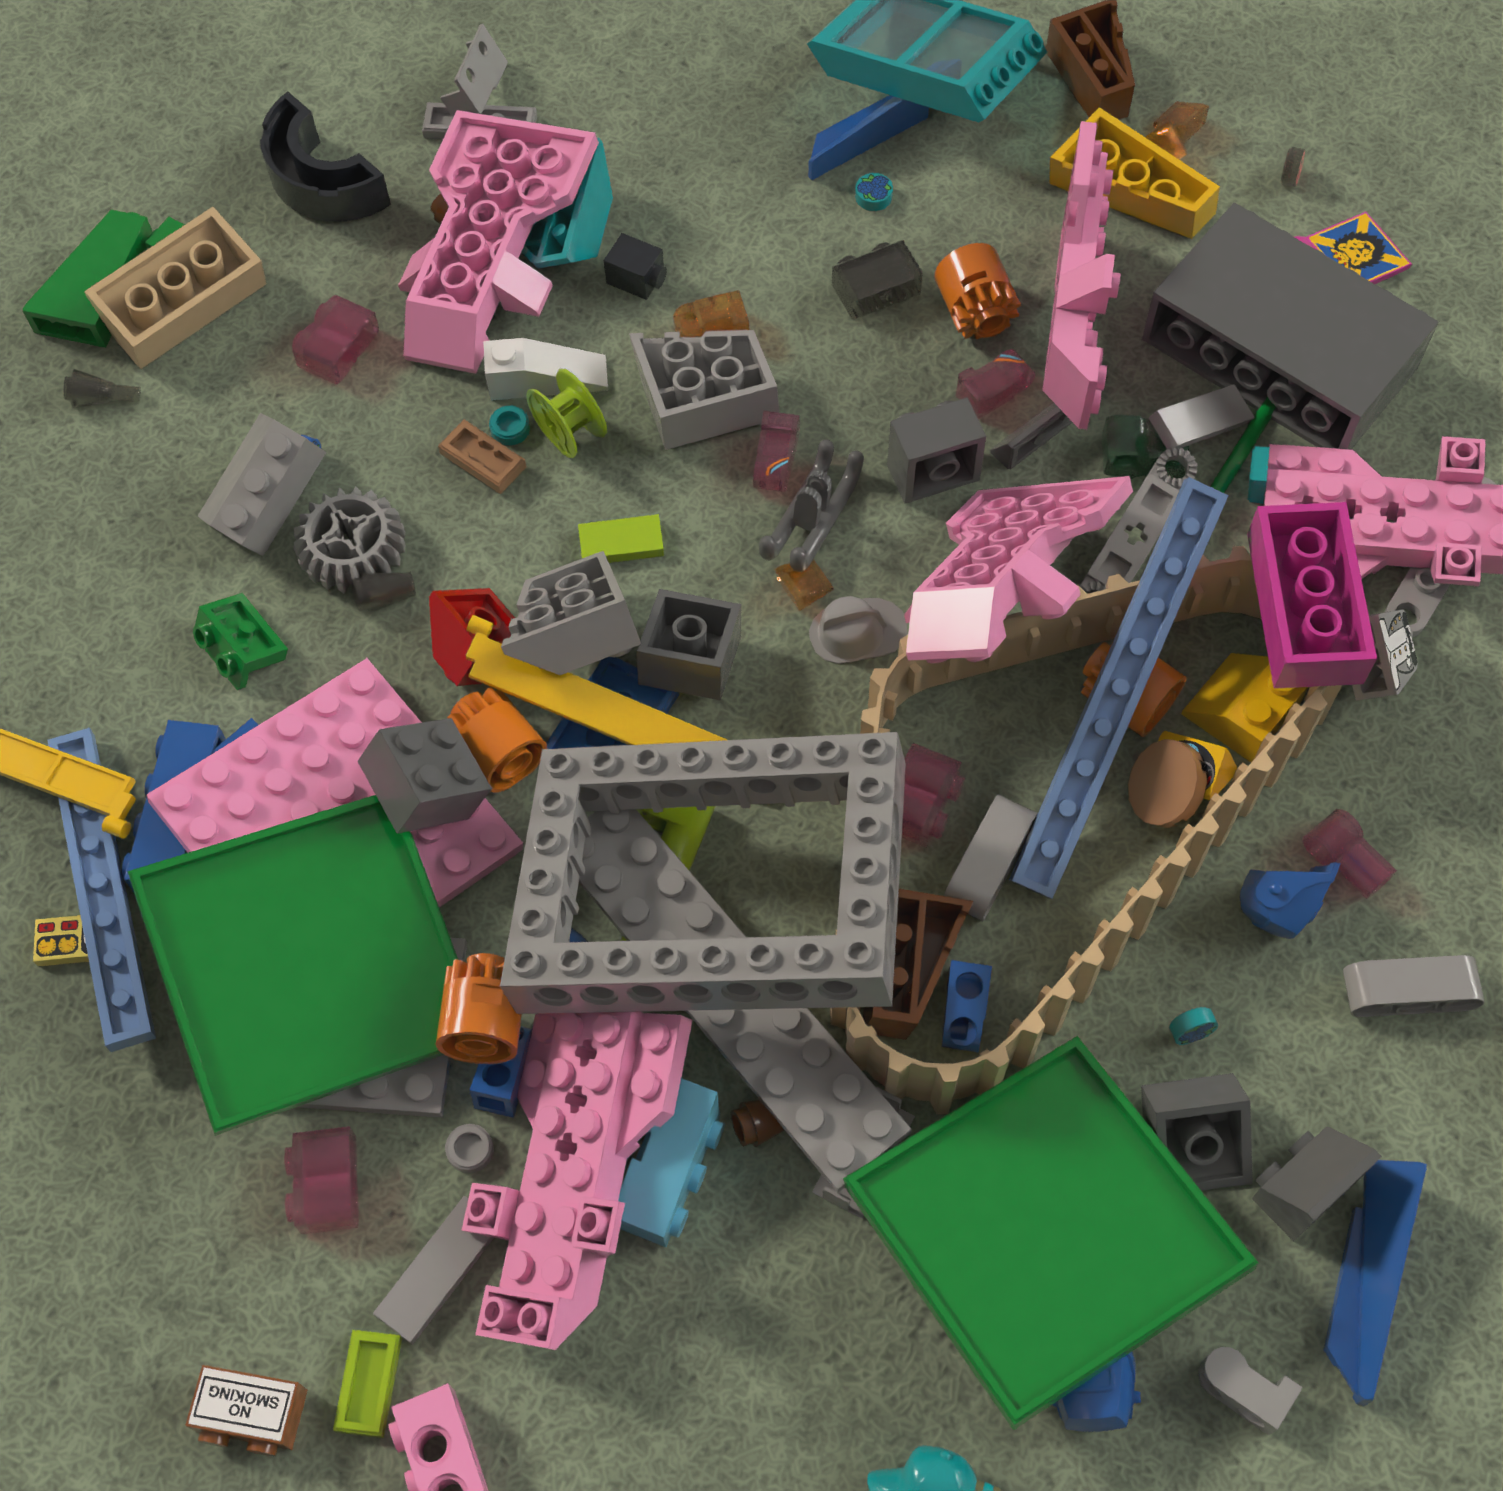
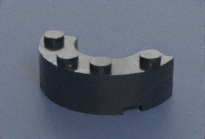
M286 92L272 105L262 123L264 130L260 140V148L272 185L280 199L287 206L309 218L343 222L369 217L391 205L384 174L360 153L345 160L332 162L318 160L310 156L311 152L320 144L313 115L290 92Z

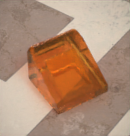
M1176 101L1154 122L1153 127L1183 145L1205 124L1209 106L1201 103Z
M1174 121L1166 122L1145 136V138L1179 160L1187 155L1180 132Z
M814 559L803 572L794 571L790 563L774 569L777 580L799 611L834 590L832 584Z

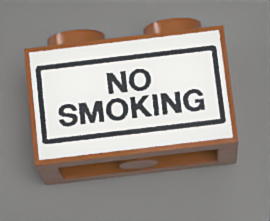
M202 1365L185 1426L200 1433L198 1442L228 1447L229 1440L235 1439L248 1442L246 1451L266 1456H276L278 1448L293 1449L308 1390L298 1382Z

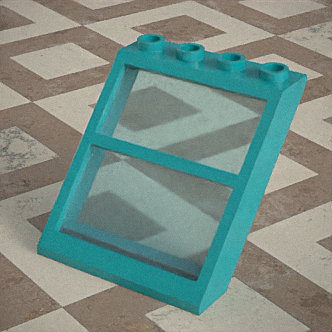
M854 0L807 43L822 69L829 77L978 123L983 121L1048 53L1042 37L1034 30L1029 20L960 0Z

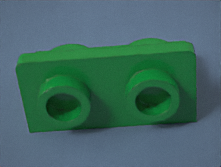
M243 593L199 606L196 623L193 628L195 642L208 653L216 663L219 673L224 678H227L236 690L246 687L249 672L286 659L288 648Z

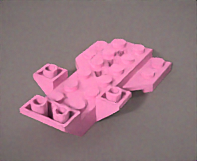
M456 111L429 169L449 208L435 238L412 255L398 285L401 291L410 292L406 299L404 357L406 360L476 374L484 357L483 341H489L486 331L499 301L506 311L540 316L553 286L552 282L518 258L533 224L573 203L598 145L594 132Z
M1081 121L1061 231L1043 391L1079 429L1087 430L1090 414L1098 415L1101 394L1104 391L1107 366L1102 365L1104 348L1097 347L1098 331L1092 330L1093 322H1095L1096 313L1106 314L1109 298H1117L1121 273L1113 272L1115 255H1103L1106 233L1104 232V227H1099V225L1106 226L1109 201H1107L1108 197L1103 196V194H1110L1113 170H1106L1108 153L1101 152L1102 141L1095 140L1097 123Z
M1442 437L1436 480L1382 477L1354 450L1269 444L1264 506L1346 502L1349 517L1353 518L1350 519L1361 579L1370 573L1375 574L1386 565L1430 568L1434 583L1479 586L1481 573L1503 574V485L1481 484L1484 477L1486 439ZM1386 520H1393L1396 523L1387 522Z
M1130 476L978 490L946 522L949 538L959 546L913 592L912 604L904 615L906 623H910L906 649L908 661L926 660L928 663L935 664L953 658H966L970 662L989 658L1006 638L1003 620L1019 601L1023 616L1041 615L1043 619H1055L1066 614L1068 609L1081 595L1079 586L1050 565L1054 563L1058 555L1070 544L1074 537L1086 532L1099 530L1106 525L1108 520L1120 509V506L1133 492Z
M643 1012L535 1014L533 1031L517 1096L533 1128L520 1191L509 1187L472 1183L461 1230L509 1240L499 1287L489 1285L485 1287L475 1335L556 1350L597 1307L607 1256L615 1254L625 1203L618 1200L626 1160L640 1147L638 1141L652 1127L663 1126L674 1115L693 1020L682 1015Z

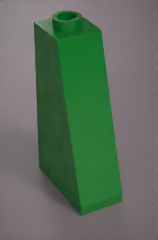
M110 210L25 304L22 311L35 334L104 348L107 347L112 334L84 291L148 250L145 242L153 231L146 216H141L135 212L126 213L116 210Z

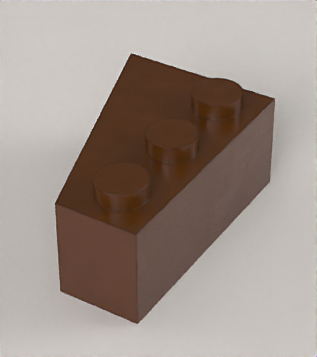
M1105 0L1050 19L1046 44L1047 55L1088 117L1099 107L1118 120L1129 117L1135 82L1128 50L1124 47L1122 23H1119L1117 15V0Z
M899 889L892 1006L864 1007L863 1010L865 1024L868 1027L872 1025L877 1035L906 1040L918 1025L941 975L940 973L946 959L955 944L957 935L974 901Z

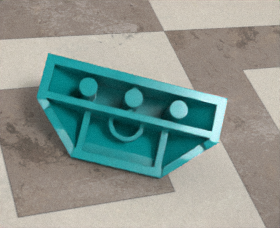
M597 138V148L573 203L533 224L521 253L536 268L598 257L613 200L604 146L600 138Z

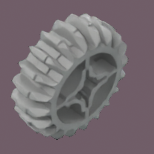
M356 486L351 494H345L339 487L335 497L330 498L323 493V502L320 505L309 502L310 514H299L301 526L294 528L296 541L293 542V548L296 556L299 557L298 562L301 569L308 573L309 578L314 583L321 581L322 586L328 591L337 585L338 590L343 594L349 585L353 584L355 590L361 593L363 582L369 581L371 585L377 588L378 580L376 576L380 574L390 578V566H400L401 558L399 554L405 552L404 538L406 532L398 511L395 510V507L391 508L390 502L385 497L378 499L372 489L362 496L361 490ZM343 533H346L349 539L345 540ZM351 539H354L356 546H353L350 541Z

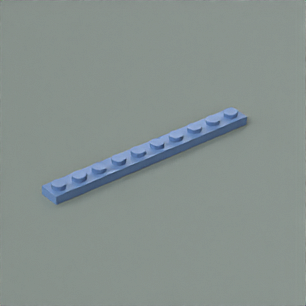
M1190 477L1183 481L1009 878L1010 881L1053 899L1229 495Z

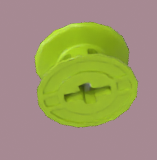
M560 368L556 373L560 394L549 400L538 390L529 389L526 393V398L530 411L545 436L563 455L568 458H575L578 451L573 434L584 427L594 436L603 438L607 434V425L602 411L585 385L567 369Z

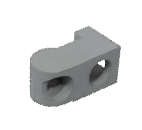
M1220 1347L1213 1350L1201 1362L1198 1370L1199 1381L1210 1395L1267 1435H1271L1278 1430L1303 1388L1287 1376L1282 1377L1276 1384H1273L1251 1369L1245 1357L1238 1350L1231 1347Z

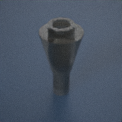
M74 369L71 377L65 376L63 394L65 400L71 401V407L74 409L111 403L114 400L140 402L141 387L116 385L114 382Z

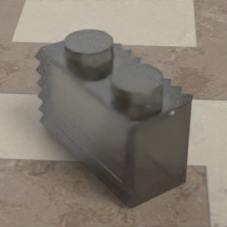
M904 240L892 244L888 242L881 243L871 252L858 257L853 255L846 256L836 265L832 266V287L852 320L921 294L922 269L919 268L915 257H912V253L909 251L908 246L905 245Z

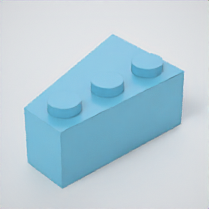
M681 1078L674 1115L663 1126H654L646 1133L636 1158L631 1159L618 1200L625 1203L620 1226L621 1230L667 1247L671 1235L677 1238L680 1236L689 1210L683 1208L689 1191L694 1193L699 1191L707 1170V1166L701 1164L707 1148L716 1149L724 1130L725 1123L719 1121L718 1092Z

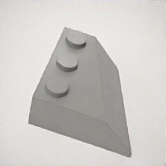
M754 330L706 331L702 337H680V332H665L664 338H644L643 333H629L643 389L665 450L780 419L777 384Z
M604 551L525 580L516 604L519 610L518 617L511 619L508 626L511 637L503 640L501 648L507 656L562 675L609 656H623L631 651L633 647L641 645L626 601Z

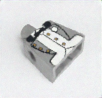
M1404 609L1369 615L1377 660L1364 684L1352 685L1356 701L1398 695L1416 671L1418 661L1412 640L1413 633L1409 627Z

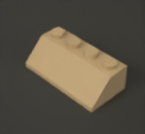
M211 207L84 292L116 342L136 365L142 369L265 286L266 280L261 259L218 211Z

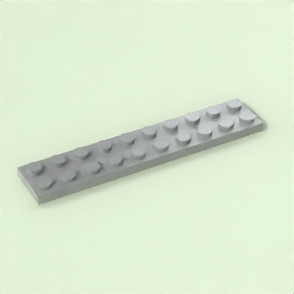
M636 809L620 810L619 814H610L609 810L595 811L588 817L591 823L590 837L585 839L582 857L585 872L584 876H579L578 883L627 941L746 938ZM808 1008L686 1011L837 1193H840L845 1188L844 1177L894 1148L911 1134L909 1125Z

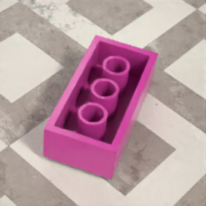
M1347 503L1257 506L1247 536L1273 688L1364 684L1377 660Z

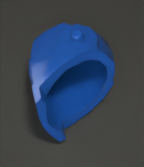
M1334 862L1325 866L1311 867L1309 872L1250 869L1240 891L1241 910L1252 921V924L1274 936L1293 939L1316 917L1324 903L1322 900L1330 884L1334 882L1341 863Z
M1130 1352L1052 1404L1054 1407H1057L1059 1416L1067 1430L1102 1432L1127 1427L1129 1419H1132L1133 1404L1141 1402L1140 1392L1134 1391L1136 1366L1133 1352Z

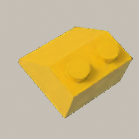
M1230 653L1181 714L1252 763L1265 736L1269 732L1275 736L1282 727L1290 708L1295 703L1301 704L1308 687L1273 688L1268 656Z

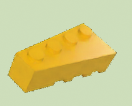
M1100 107L1085 121L1097 123L1095 140L1102 141L1101 152L1108 153L1106 170H1113L1110 194H1103V196L1108 197L1109 208L1190 239L1216 214L1220 186ZM1080 127L1050 157L1049 184L1066 191L1069 190Z

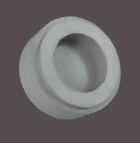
M464 1124L455 1128L449 1134L445 1144V1152L449 1162L456 1170L463 1173H475L484 1169L489 1164L493 1156L494 1146L490 1135L483 1127L476 1124Z

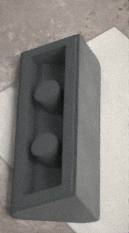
M1052 402L990 449V453L1007 469H1012L1065 429L1072 421Z

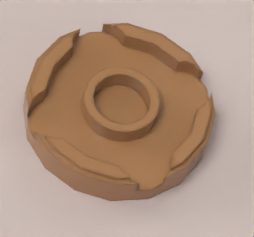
M1169 739L1152 743L1146 748L1133 765L1128 783L1129 801L1135 814L1145 823L1165 828L1177 826L1174 824L1181 820L1187 821L1193 816L1204 798L1207 785V775L1205 771H1202L1200 761L1203 760L1200 753L1189 744Z

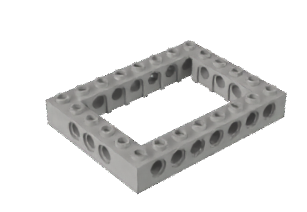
M898 732L542 749L500 983L502 991L517 1014L892 1006L906 769ZM847 800L837 935L604 942L569 941L573 915H578L579 910L576 902L579 876H584L585 866L582 862L585 839L590 837L591 823L585 811L609 810L610 814H619L620 810L653 809L654 812H663V808L696 807L697 810H706L707 806L740 805L741 808H751V804L785 803L786 807L795 806L796 802L830 801L831 805H838L840 801Z

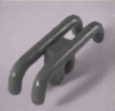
M822 440L819 443L813 467L771 536H763L760 539L759 554L763 559L770 561L776 558L795 527L798 526L811 532L802 547H796L791 551L790 566L796 572H803L809 567L856 487L864 463V456L860 451H852L849 454L843 477L830 498L832 479L829 478L830 476L827 475L833 458L834 444L830 440Z

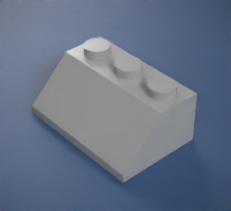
M260 413L198 517L232 540L263 556L325 456L326 451L278 421Z

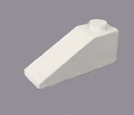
M526 338L483 341L485 377L491 400L526 398V393L529 389H536L545 396L558 395L560 390L557 385L556 373L560 368L567 369L573 373L589 392L608 391L606 356L603 354Z

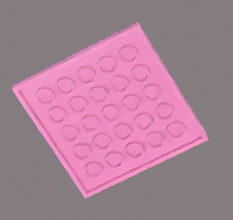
M366 658L148 793V803L187 853L376 795L357 761L379 729L422 722L369 659ZM486 798L468 820L411 831L439 907L523 850V842Z

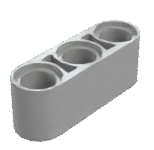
M998 794L951 878L944 896L974 901L968 915L983 922L1019 856L1038 813Z
M1456 955L1369 960L1352 963L1343 968L1350 1012L1354 1017L1469 1011L1479 1008L1485 1003L1476 959L1473 956Z

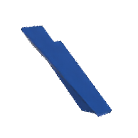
M960 62L937 64L928 71L959 80L961 64ZM889 95L817 133L812 156L809 159L808 177L812 181L927 119L930 107Z
M1378 1160L1364 1174L1363 1209L1356 1207L1352 1210L1324 1351L1332 1365L1338 1367L1349 1385L1356 1404L1361 1406L1371 1403L1375 1396L1427 1169V1164L1422 1162Z

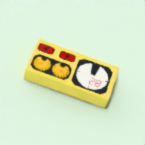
M80 915L35 920L33 962L37 966L89 962Z

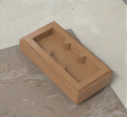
M465 419L438 445L442 456L499 494H502L526 468L524 458Z

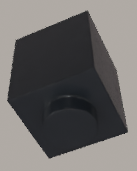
M621 233L603 260L606 284L645 300L648 299L654 288L659 289L666 278L667 268L664 267L663 249L624 233Z

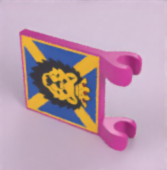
M1363 212L1307 237L1295 236L1296 239L1321 251L1327 257L1357 272L1360 276L1374 284L1391 278L1409 269L1412 265L1367 212Z

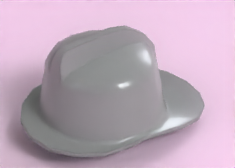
M853 596L840 597L832 601L813 619L809 629L810 641L815 652L824 660L836 664L852 663L893 653L899 648L900 639L908 635L904 613L894 603L881 598L860 599Z

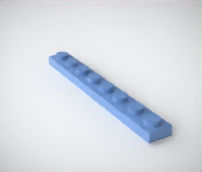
M90 728L47 740L49 747L101 766L95 735ZM58 797L105 1046L110 1052H114L156 1039L125 882L122 876L116 838L114 835L102 830V823L107 817L106 815Z

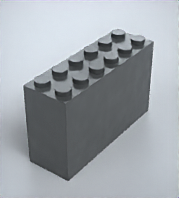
M1234 202L1153 292L1142 340L1220 388L1235 384L1246 404L1256 410L1261 407L1268 396L1270 401L1276 406L1271 419L1314 446L1352 450L1418 369L1439 321L1394 296L1390 291L1368 281L1357 272L1332 260L1321 251L1296 239L1287 231L1279 229L1260 218L1254 212Z

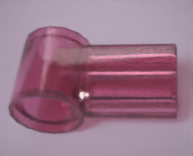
M1335 809L1303 836L1304 847L1323 866L1334 862L1341 863L1338 871L1368 899L1380 890L1395 875L1397 870L1363 838V830L1351 814L1342 809Z

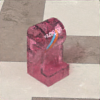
M1009 349L999 354L992 362L977 370L970 367L959 373L956 397L959 400L968 397L977 418L980 419L1026 390L1036 376L1035 371L1014 349ZM971 395L976 398V403L972 400Z
M771 411L763 412L754 467L753 488L781 492L787 491L799 441L800 415Z

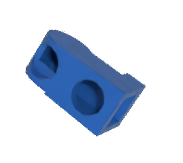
M951 960L948 971L941 1047L979 1052L983 1020L986 1018L992 966Z
M520 1026L517 1055L513 1059L497 1064H478L470 1087L474 1109L514 1118L519 1101L517 1096L533 1031L532 1028Z

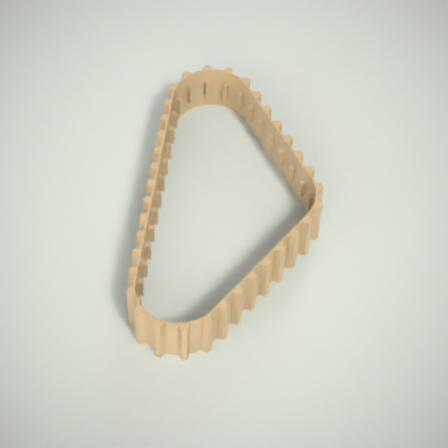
M1233 546L1229 558L1210 562L1202 555L1174 622L1218 612L1243 613L1262 619L1252 560L1244 546ZM1120 574L1108 577L1105 590L1087 594L1079 586L1081 595L1068 609L1066 614L1055 619H1043L1041 615L1023 616L1022 611L1006 615V618L1003 620L1006 638L989 658L982 661L970 662L966 658H953L935 664L928 663L926 660L908 661L906 654L908 635H906L899 641L898 657L890 668H874L870 677L868 709L862 710L860 734L890 732V729H884L883 726L888 719L893 721L896 715V708L908 697L926 688L1114 639L1140 580L1128 583ZM1342 685L1309 688L1304 699L1305 703L1302 706L1295 703L1290 708L1281 727L1282 729L1275 736L1270 732L1265 736L1252 763L1247 766L1242 762L1235 772L1229 786L1230 788L1222 797L1217 793L1211 797L1200 822L1195 827L1188 823L1181 833L1176 849L1167 859L1162 855L1158 857L1147 882L1139 891L1132 887L1127 892L1121 911L1110 923L1104 919L1098 925L1093 943L1082 955L1076 951L1069 958L1064 976L1052 989L1047 984L1042 988L1034 1010L1023 1022L1016 1018L1010 1025L1006 1040L994 1050L989 1051L986 1049L979 1054V1057L958 1063L922 1062L902 1053L900 1054L883 1043L877 1037V1032L872 1025L868 1027L860 1014V1007L831 1008V1025L843 1028L846 1032V1054L861 1071L866 1070L874 1080L884 1085V1091L900 1099L906 1096L915 1100L930 1101L936 1114H948L953 1100L966 1098L974 1093L981 1095L1003 1081L1005 1072L1011 1064L1022 1068L1030 1065L1034 1059L1042 1033L1053 1036L1057 1034L1062 1028L1072 1000L1080 1003L1085 1002L1091 994L1100 969L1113 970L1119 962L1128 938L1140 939L1146 932L1156 906L1168 907L1173 901L1184 875L1192 878L1196 875L1210 846L1220 847L1227 839L1237 816L1246 817L1253 809L1263 787L1268 786L1272 788L1278 781L1289 757L1298 758L1315 727L1323 724Z

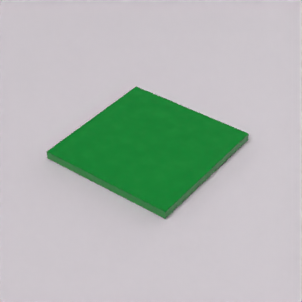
M376 795L128 871L129 879L215 1136L444 1055L436 1047V1038L447 966H453V961L458 960L411 831L396 833Z
M1078 1036L843 1178L845 1182L844 1187L1013 1430L1254 1271L1258 1265V1261Z

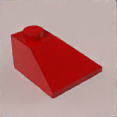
M490 588L432 591L429 596L433 658L444 670L445 676L455 683L456 686L483 684L469 678L474 662L467 660L466 654L476 634L467 631L468 623L472 615L493 623L488 638L502 644L504 639L511 637L508 626L511 619L515 617Z

